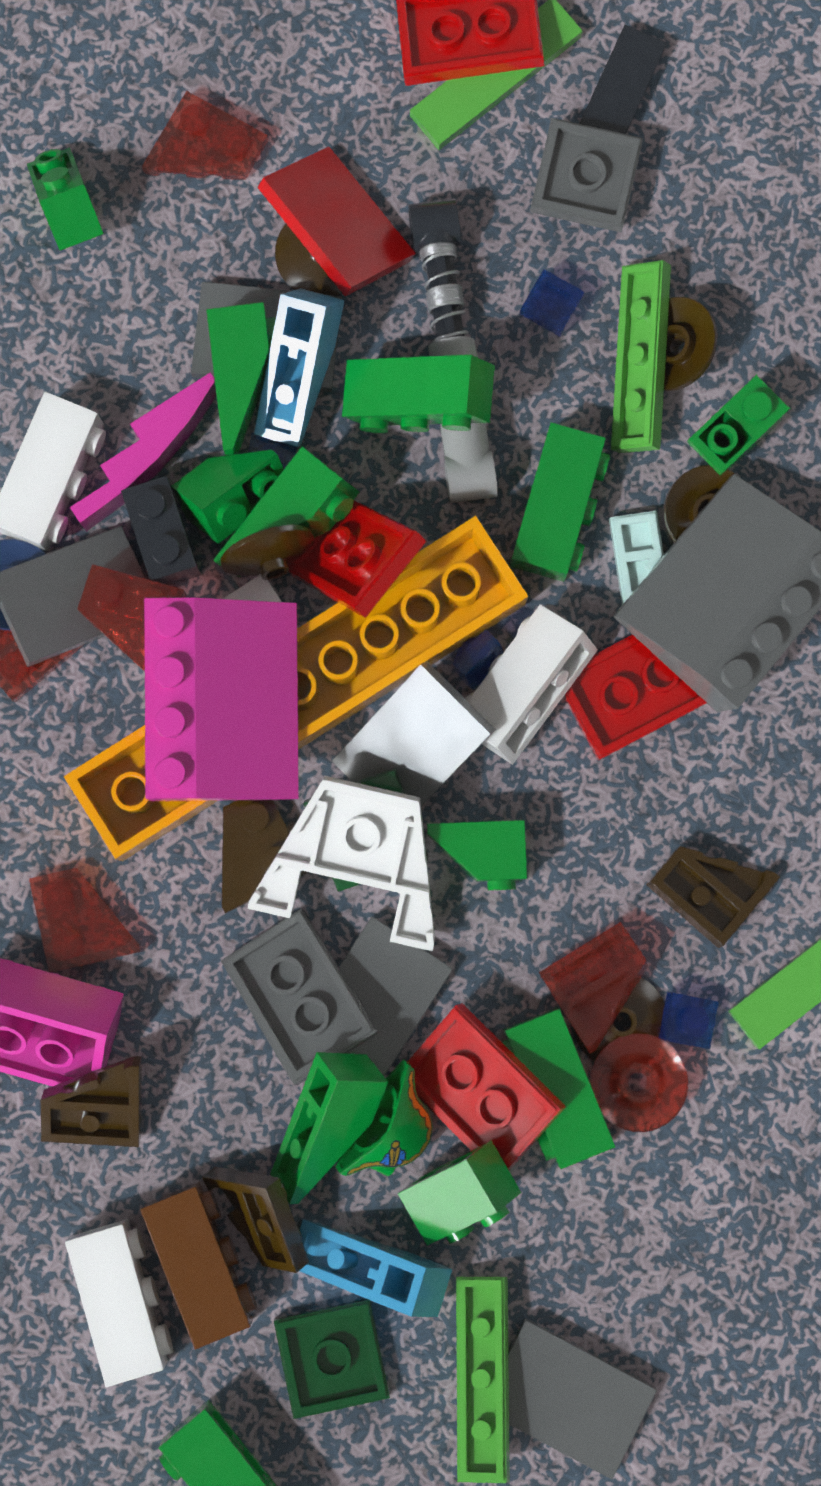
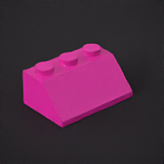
M0 958V1072L55 1086L106 1067L119 1025L124 994Z

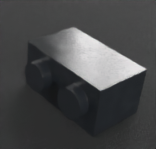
M164 476L121 490L150 582L154 588L158 590L201 576L178 502L168 477Z

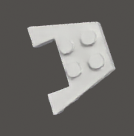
M324 776L250 898L248 909L290 918L294 908L301 871L312 872L400 893L390 942L433 951L435 934L420 797Z

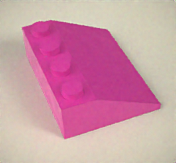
M144 598L145 799L150 801L299 799L297 603L213 598Z

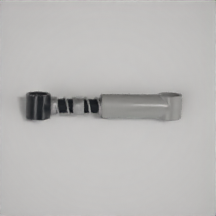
M452 198L408 204L413 250L420 253V260L423 262L422 269L428 276V281L424 286L427 291L425 295L427 296L428 313L433 315L434 318L430 328L436 333V339L428 346L429 356L473 355L477 357L474 338L466 337L465 335L468 334V331L463 329L462 315L466 312L461 309L465 304L463 303L462 286L457 284L456 275L460 272L455 270L454 260L458 257L456 248L461 246L456 200ZM471 423V430L469 431L447 430L442 428V424H440L449 502L456 503L497 497L495 466L492 451L489 447L486 423Z

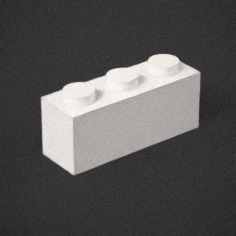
M44 392L0 492V533L31 543L48 552L52 542L58 544L61 541L68 525V517L64 516L71 498L78 500L87 481V474L83 470L90 455L96 457L99 454L105 440L106 431L102 429L103 422L98 413Z
M539 605L532 616L527 617L521 623L517 636L505 652L492 662L488 675L476 691L465 698L496 729L482 743L483 746L512 765L597 652L598 649L583 630L542 605Z
M125 1219L71 1236L65 1241L105 1387L164 1370L168 1363L167 1355L173 1353V1346L166 1324L158 1326L153 1306L159 1305V1296L153 1277H144L140 1258L146 1257V1251L140 1230L138 1228L131 1230L129 1220Z

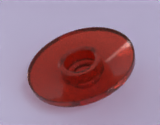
M630 1034L615 1039L600 1052L591 1071L590 1085L602 1115L609 1122L627 1131L648 1132L665 1126L679 1113L687 1097L688 1075L682 1058L670 1044L652 1035ZM640 1072L646 1078V1085L640 1091H633L628 1084L629 1078L632 1074Z

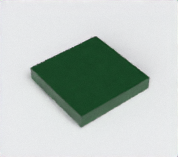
M369 1299L274 1318L293 1419L390 1398Z

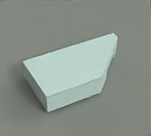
M657 511L609 518L622 605L664 556Z

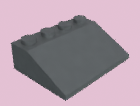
M733 474L613 617L715 711L721 712L738 709L821 608V531Z

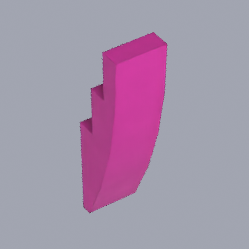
M211 372L130 423L139 441L100 465L110 482L70 507L86 532L125 504L121 490L150 481L163 469L194 432L217 396L215 378Z

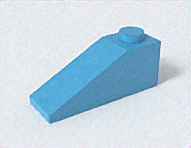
M302 288L281 294L254 431L255 435L296 447L301 446L335 348L344 300Z
M303 1219L300 1232L309 1263L300 1272L410 1317H438L452 1273L451 1268L398 1248Z

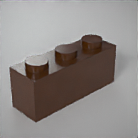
M200 1182L145 1204L140 1209L194 1349L196 1350L249 1328L253 1321L251 1312L258 1310L257 1304L248 1282L239 1284L233 1268L234 1265L239 1264V1258L230 1236L222 1238L216 1225L215 1219L221 1217V1212L212 1190L204 1192Z

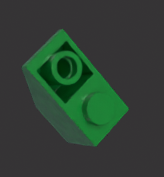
M70 147L64 150L50 149L44 151L35 158V161L27 163L38 200L60 251L104 234Z
M756 374L687 440V443L721 476L782 421L790 408Z
M273 450L206 459L171 485L187 520L219 544L239 528L284 469L277 453Z

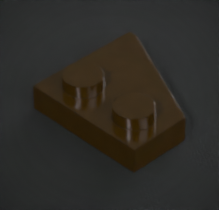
M237 800L223 807L222 909L225 914L249 903L250 898L290 834L274 800ZM302 870L300 877L308 874L309 872Z
M679 846L646 883V886L717 948L725 945L778 881L780 876L768 870L761 872L738 865V862L729 859L707 857L700 851Z
M142 1056L130 1057L44 1089L40 1100L41 1142L139 1147L141 1139Z
M216 1166L202 1176L204 1184L209 1190L215 1187L221 1188L235 1209L227 1216L236 1229L246 1238L250 1249L263 1266L297 1273L309 1263L302 1243V1234L296 1226L287 1201V1192L278 1177Z

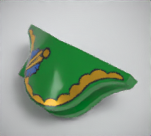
M403 1059L386 1078L388 1084L385 1089V1095L378 1106L372 1124L338 1160L336 1169L341 1175L349 1176L363 1169L371 1168L385 1176H390L396 1167L413 1162L427 1148L433 1131L432 1119L429 1111L417 1096L414 1080L415 1071L406 1060Z

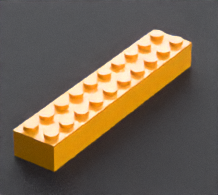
M476 516L420 550L366 618L337 603L297 628L298 750L404 683L425 661L431 665L526 605L527 593ZM145 725L63 776L114 858L122 862L219 801H150L145 799Z

